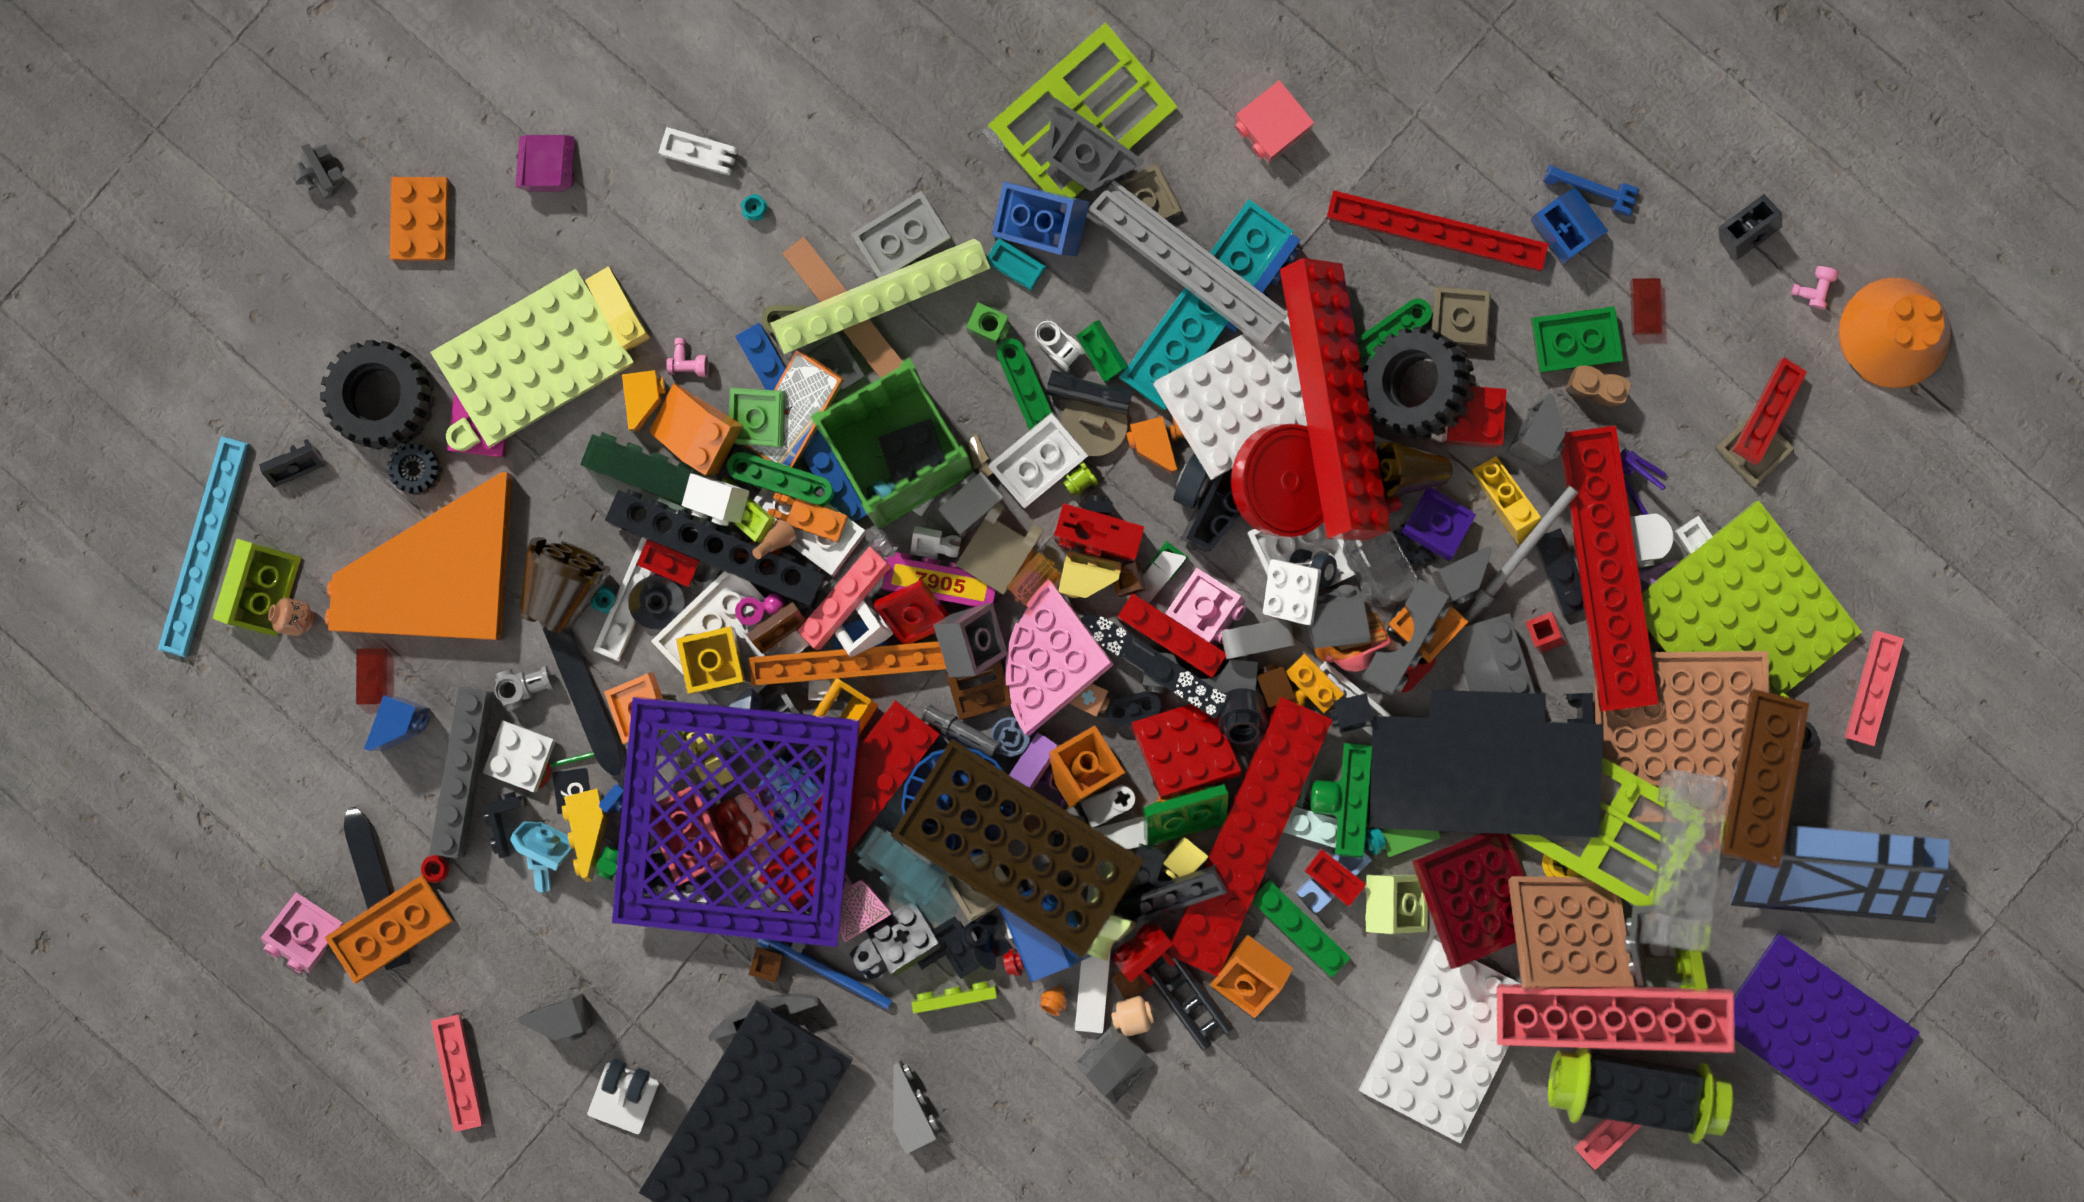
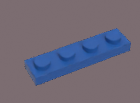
M1291 233L1253 286L1266 297L1268 294L1265 290L1270 283L1274 286L1281 278L1280 269L1285 262L1292 263L1300 252V249L1297 248L1300 242L1299 238ZM1229 321L1225 327L1233 334L1238 329Z

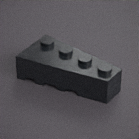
M1232 469L1210 480L1180 540L1204 552H1209L1241 515L1232 493Z

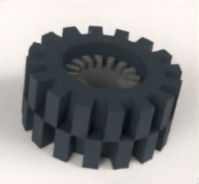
M407 443L405 447L399 446L396 448V453L392 452L390 455L392 460L387 462V466L390 467V470H387V474L391 476L390 481L396 485V488L409 494L419 495V493H428V489L436 487L434 483L440 481L441 477L438 475L439 472H442V467L439 466L441 461L435 456L436 453L417 443ZM413 462H419L418 467L421 469V472L417 476H410L411 470L408 469L409 465Z

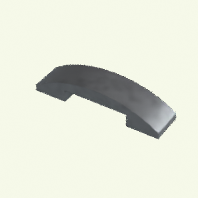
M779 994L758 999V1001L771 1009L787 1004L790 1014L819 1004L818 997L806 994ZM755 1001L737 1009L721 1021L708 1035L709 1041L736 1033L739 1029L737 1020L747 1016Z

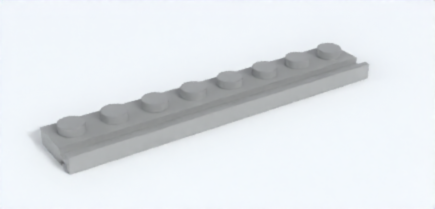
M1115 180L1089 207L1088 213L1260 346L1264 345L1281 322L1286 319L1288 313Z

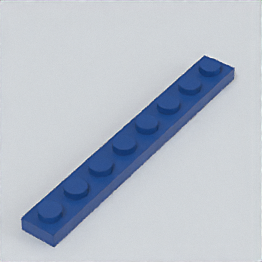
M757 323L735 337L765 390H774L785 371V367L760 323ZM817 428L803 453V457L814 475L826 478L833 486L834 496L830 505L856 523L868 515L829 444Z

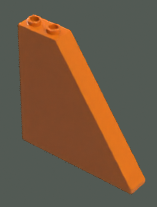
M507 472L497 474L332 574V581H329L327 585L330 609L326 610L325 623L328 625V630L335 632L502 641L513 475Z

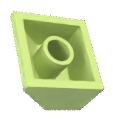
M1367 875L1366 932L1388 934L1427 932L1428 905L1423 899V891L1417 875Z

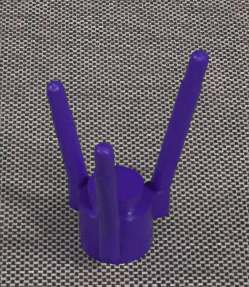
M1625 447L1620 452L1623 474L1625 473L1630 476L1636 470L1658 488L1665 490L1666 486L1642 468L1640 464L1661 477H1666L1667 474L1639 457L1633 450L1630 452ZM1624 477L1627 493L1641 513L1648 515L1644 505Z

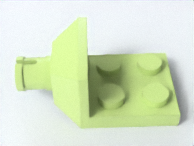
M1104 861L1099 876L1107 878L1113 873V866L1110 862ZM1094 888L1090 902L1095 901L1098 897L1096 888ZM1112 913L1087 954L1108 961L1109 953L1115 940L1120 941L1135 928L1137 922Z

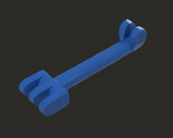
M1551 164L1548 165L1547 175L1543 179L1544 183L1553 185L1557 180L1614 201L1612 207L1614 212L1625 216L1632 215L1633 210L1623 205L1635 206L1636 199L1627 196V193L1638 196L1639 188L1622 183L1617 191L1561 170L1559 167Z

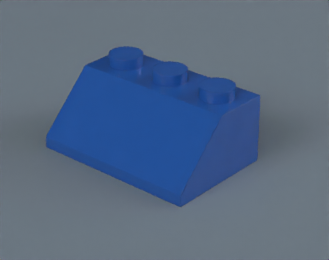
M1034 887L1022 892L1021 894L1023 896L1031 895L1034 891ZM1052 894L1047 895L1043 899V907L1050 912L1056 910L1058 907L1057 897ZM999 905L1031 982L1091 957V955L1087 954L1083 959ZM1072 910L1067 915V922L1070 926L1077 927L1079 925Z

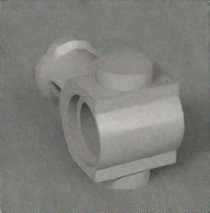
M543 666L541 670L527 675L524 672L514 674L513 670L509 669L496 674L497 679H495L496 685L494 688L495 695L502 701L503 706H506L507 711H512L524 707L523 702L532 698V693L544 689L553 690L554 682L547 666ZM511 682L516 687V692L513 697L508 698L504 693V688Z

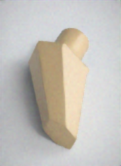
M975 435L968 442L971 466L973 471L978 469L979 472H982L988 478L993 474L986 463L989 457L986 455L977 435Z

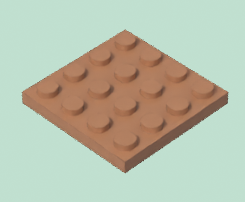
M1512 876L1508 880L1523 990L1634 987L1629 965L1630 954L1626 952L1625 936L1627 934L1621 897L1586 877Z

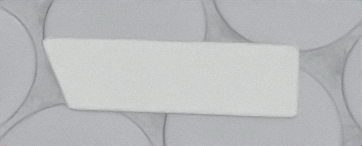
M1163 551L1154 563L1156 565L1152 564L1143 575L1146 590L1135 593V595L1150 603L1186 557Z

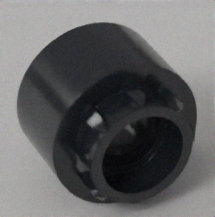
M1238 688L1226 692L1224 695L1229 697L1218 715L1220 732L1225 734V737L1234 744L1247 745L1255 742L1267 728L1265 698L1259 692L1247 688Z

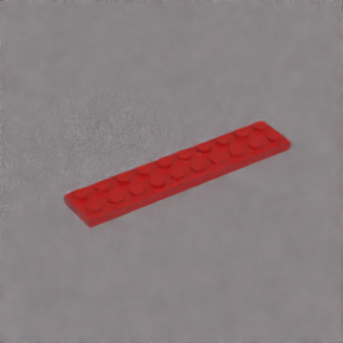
M1616 426L1565 432V436L1561 441L1565 444L1561 451L1566 489L1570 485L1578 492L1569 503L1599 710L1604 712L1657 705V691Z
M1281 696L1279 697L1267 724L1266 731L1263 733L1203 868L1217 865L1229 886L1228 893L1186 906L1171 940L1173 945L1166 951L1169 956L1218 977L1332 723V719Z

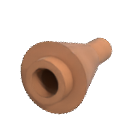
M775 521L762 543L753 549L754 557L760 559L769 551L793 544L796 540L794 528L786 521Z

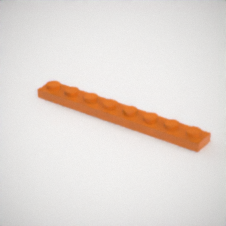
M938 641L875 646L852 657H849L845 649L748 657L751 686L946 669Z

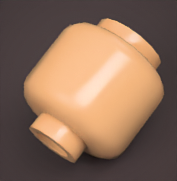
M1140 996L1118 1001L1116 1012L1111 1013L1115 1029L1121 1028L1125 1036L1148 1032L1151 1028V1023H1155L1150 1001L1145 1002Z

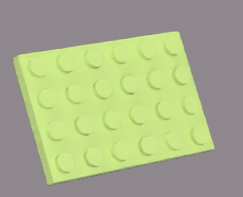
M576 269L430 352L489 448L634 364L627 350L620 346L597 302Z

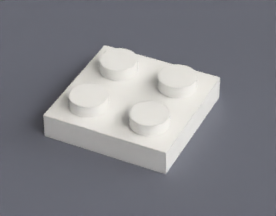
M502 721L483 773L526 790L537 792L556 740L510 722Z

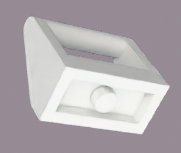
M868 595L856 607V610L869 630L855 642L852 641L842 625L834 633L849 657L880 644L893 635L891 629L874 609V604Z

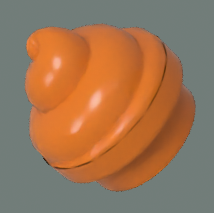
M1062 986L1050 988L1041 994L1039 1006L1042 1010L1055 1016H1059L1061 1011H1065L1067 999L1064 996L1065 991Z

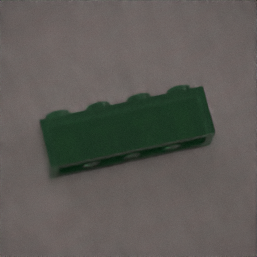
M603 432L600 437L594 434L591 435L580 464L581 466L682 505L690 473L698 475L694 473L693 467L683 462H679L678 466L668 463L669 457L656 452L649 456L642 453V447L627 442L626 446L616 443V437Z

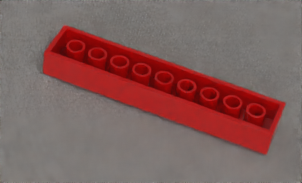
M1302 258L1280 269L1326 535L1327 539L1369 540L1391 532L1343 264Z

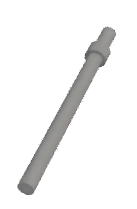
M1569 485L1488 586L1478 592L1475 596V602L1463 615L1468 622L1472 623L1484 607H1489L1495 599L1493 596L1578 494L1573 487Z

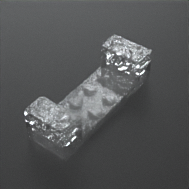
M1677 770L1661 773L1657 801L1665 802L1654 895L1651 914H1643L1639 943L1693 952H1708L1729 785L1728 778Z

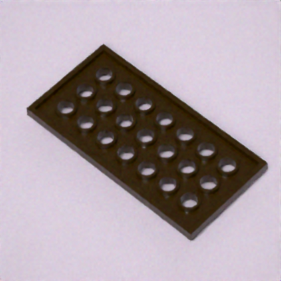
M953 739L950 740L891 835L1083 959L1145 861ZM960 770L966 771L969 777L967 784L962 787H958L953 780L955 773ZM983 785H988L992 789V797L986 802L980 801L977 796L978 789ZM945 794L953 798V806L948 811L941 810L938 805L940 797ZM1007 800H1012L1016 804V812L1010 817L1004 816L1001 812V806ZM969 809L974 810L977 814V821L972 826H967L962 821L963 813ZM1031 815L1037 816L1041 823L1039 829L1035 832H1029L1025 827V821ZM932 818L937 821L938 830L935 834L928 835L925 833L923 825L926 820ZM993 824L998 825L1001 829V836L996 841H990L986 836L987 828ZM1058 830L1064 834L1065 840L1060 847H1053L1049 842V836L1053 831ZM952 834H958L962 838V845L957 850H951L947 845V839ZM1014 840H1021L1025 844V852L1021 856L1016 857L1010 852V845ZM1085 846L1088 849L1089 857L1085 862L1079 863L1074 859L1073 851L1076 847ZM976 849H982L986 854L985 862L979 866L971 861V854ZM1039 855H1045L1049 859V867L1043 872L1037 871L1034 867V860ZM1102 861H1108L1113 866V873L1107 878H1102L1097 872V867ZM1000 864H1005L1010 869V876L1004 881L998 880L995 876V869ZM1063 870L1070 871L1074 877L1073 883L1068 887H1063L1058 882V875ZM1029 879L1033 882L1034 891L1031 895L1023 896L1019 892V884L1022 880ZM1092 885L1097 889L1098 897L1095 901L1089 903L1083 899L1082 891L1086 886ZM1050 894L1058 899V907L1052 912L1047 911L1043 907V899ZM1072 910H1078L1083 916L1082 923L1077 927H1072L1067 922V915Z

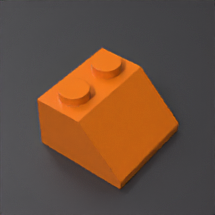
M1095 725L1049 752L1055 785L1070 808L1112 784L1125 773Z
M1247 935L1229 956L1218 977H1214L1210 986L1253 1018H1256L1282 990L1293 968Z

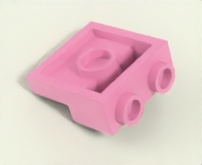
M1196 568L1165 614L1216 646L1218 643L1223 644L1221 631L1229 630L1228 628L1233 620L1239 621L1246 611L1244 606L1246 601L1233 590Z
M296 892L261 937L262 943L266 945L263 949L274 958H278L281 955L288 959L287 965L295 972L301 974L304 970L310 974L327 951L326 948L329 944L324 937L341 927L343 922Z

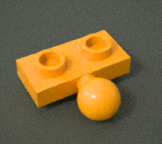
M1306 653L1285 671L1286 675L1300 688L1298 691H1293L1295 698L1290 701L1305 707V699L1308 697L1325 713L1333 705V701L1338 700L1344 695V692Z

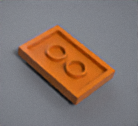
M391 177L390 259L392 261H448L449 179L447 177Z

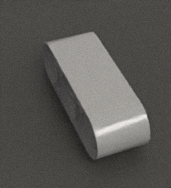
M1285 619L1221 631L1226 659L1296 645L1291 621Z

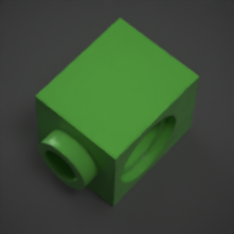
M977 303L966 329L967 332L997 345L1000 339H1006L1011 325L1007 324L1009 321L1007 315ZM987 319H994L998 326L994 331L988 332L982 328L983 322Z

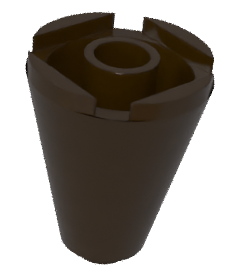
M1382 442L1376 448L1385 498H1394L1444 485L1452 476V465L1444 456L1395 442Z

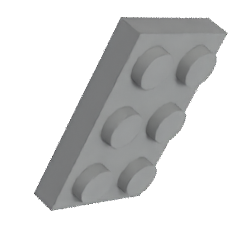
M922 191L851 234L877 278L909 266L951 240L950 235Z

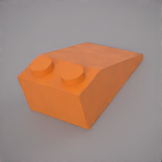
M673 383L649 432L683 462L704 475L719 473L744 425L676 383Z

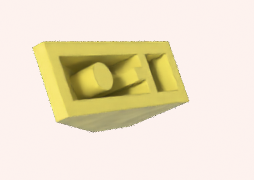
M609 266L585 280L609 327L624 350L628 352L650 339L649 334Z

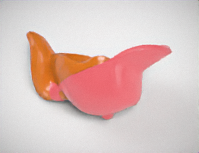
M1382 631L1371 633L1370 637L1382 635L1383 633ZM1384 633L1385 640L1340 650L1339 646L1314 648L1320 661L1335 662L1346 671L1357 672L1367 670L1375 656V652L1390 645L1391 640Z

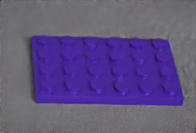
M1778 933L1733 997L1734 1040L1855 1125L1860 1121L1920 1033Z

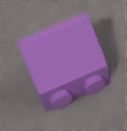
M1037 732L1009 775L1063 808L1067 802L1055 785L1049 752L1057 748L1058 745Z

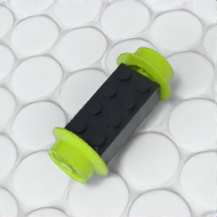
M1577 1047L1574 1053L1556 1051L1549 1073L1548 1103L1552 1108L1567 1110L1569 1120L1572 1123H1577L1581 1115L1688 1133L1690 1141L1698 1144L1705 1134L1722 1136L1725 1133L1731 1116L1732 1086L1729 1079L1713 1077L1710 1066L1705 1063L1700 1064L1697 1070L1592 1053L1589 1052V1048Z

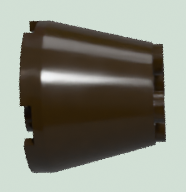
M536 537L531 539L526 551L520 604L522 612L520 616L531 622H536L537 620L544 623L546 628L552 632L562 633L563 628L568 629L575 625L606 583L611 569L609 566H601L598 563V556L578 546L561 541V544L546 543L547 539L544 537Z

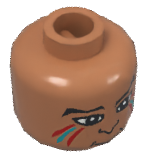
M282 598L277 605L271 606L268 619L272 621L273 629L277 633L298 637L310 630L313 624L314 613L304 601Z

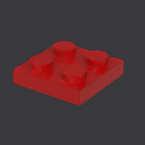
M919 580L876 600L874 604V609L902 644H911L935 633L934 624L949 616L948 612L923 580Z

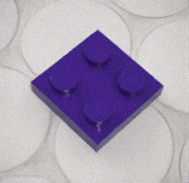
M1429 488L1424 491L1401 533L1450 561L1476 514L1434 488Z

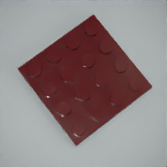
M1480 833L1412 861L1450 969L1459 968L1516 943L1508 880L1512 876H1525L1509 834Z

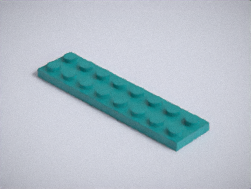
M1248 199L1213 247L1210 254L1254 286L1291 233H1293V230ZM1184 288L1119 379L1165 411L1167 406L1153 383L1205 355L1227 325L1228 320Z

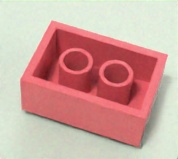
M691 787L677 792V795L682 798L692 789ZM696 793L684 801L693 814L705 805ZM668 796L657 802L667 811L676 803V800L672 796ZM654 805L651 823L661 815ZM680 805L668 814L678 827L689 819V816ZM708 807L696 818L732 860L710 807ZM665 818L653 827L662 839L674 831ZM693 821L681 830L690 842L702 834ZM675 834L666 842L675 855L687 846L678 834ZM706 837L694 845L703 858L715 849ZM661 846L662 853L666 862H668L671 857ZM690 849L678 858L688 871L700 862ZM718 852L707 860V863L713 870L727 864ZM675 862L669 865L675 881L684 875ZM701 865L691 874L696 878L708 871ZM686 877V878H685L682 882H680L678 885L683 884V883L689 881V879Z

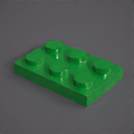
M1615 306L1533 317L1530 319L1539 374L1575 369L1578 366L1591 367L1623 361Z
M1225 785L1210 786L1199 792L1182 794L1174 799L1154 802L1149 806L1143 807L1144 839L1146 844L1152 846L1223 825L1228 809V792Z

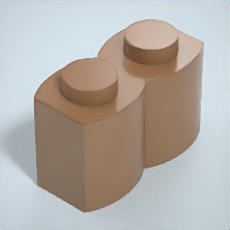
M1578 366L1570 372L1565 390L1570 395L1580 399L1592 398L1599 405L1618 407L1625 403L1631 383L1619 375H1604L1594 367Z

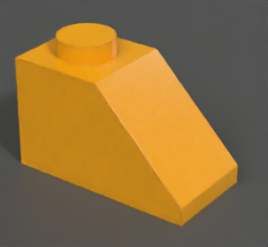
M655 370L622 374L628 429L633 433L641 430L663 402L662 394L666 393L665 380Z

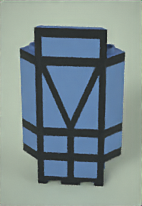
M1787 826L1780 867L1774 869L1744 861L1731 897V906L1934 924L1937 918V904L1943 905L1949 891V886L1947 885L1948 877L1954 878L1957 870L1948 868L1950 840Z

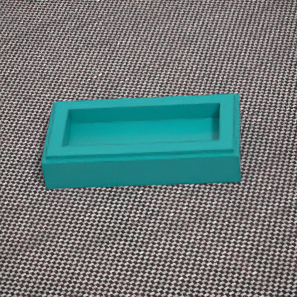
M998 238L986 257L990 267L1030 291L1033 290L1046 269V266Z

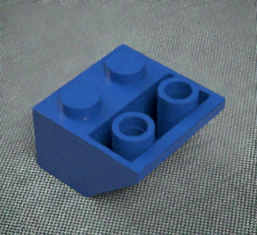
M1576 187L1544 207L1530 220L1544 240L1549 243L1550 248L1562 264L1569 261L1608 232L1607 228Z

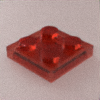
M761 790L755 796L766 808L768 802ZM746 792L710 808L732 860L774 827ZM776 830L766 840L768 843H771L783 836ZM761 842L759 845H757V846H756L754 849H752L751 851H753V850H755V849H758V848H760V847H762V846H764V845H763L762 842Z

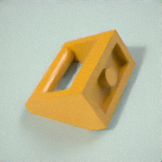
M836 678L813 715L825 716L841 690L844 689L853 696L839 718L860 720V735L879 704Z

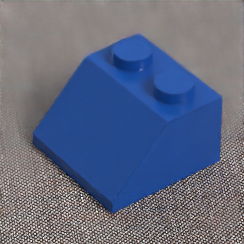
M383 696L364 749L368 751H384L420 734V731H424L429 722L430 715L427 714L429 708L401 697Z

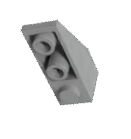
M899 1059L893 1065V1130L905 1154H908L936 1140L938 1136L936 1131L940 1129L933 1114L927 1115L924 1108L927 1102L920 1089L915 1090L911 1082L914 1079V1075L909 1065H903Z

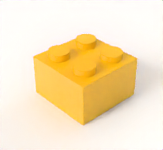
M730 626L676 638L688 694L693 695L747 682L735 627Z

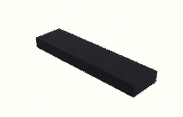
M1217 865L1130 893L1121 898L1117 907L1124 918L1140 922L1228 893L1229 886Z

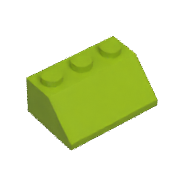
M236 539L212 619L277 637L278 633L273 629L272 621L268 619L271 606L277 605L280 599L290 597L301 557Z

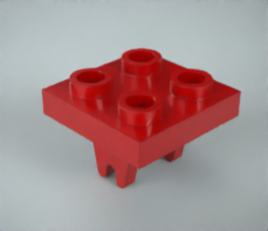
M1154 920L1150 924L1143 925L1129 943L1125 942L1120 945L1112 957L1130 982L1141 975L1150 986L1154 981L1145 969L1156 959L1162 956L1171 967L1176 964L1166 952L1173 943Z

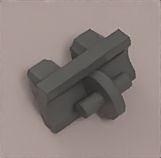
M309 143L301 146L303 151L301 159L305 166L302 162L295 165L298 173L293 177L296 185L305 184L308 190L316 187L315 182L324 199L331 197L333 189L344 183V176L338 167L326 172L324 171L322 165L332 161V156L327 146L321 145L311 148Z

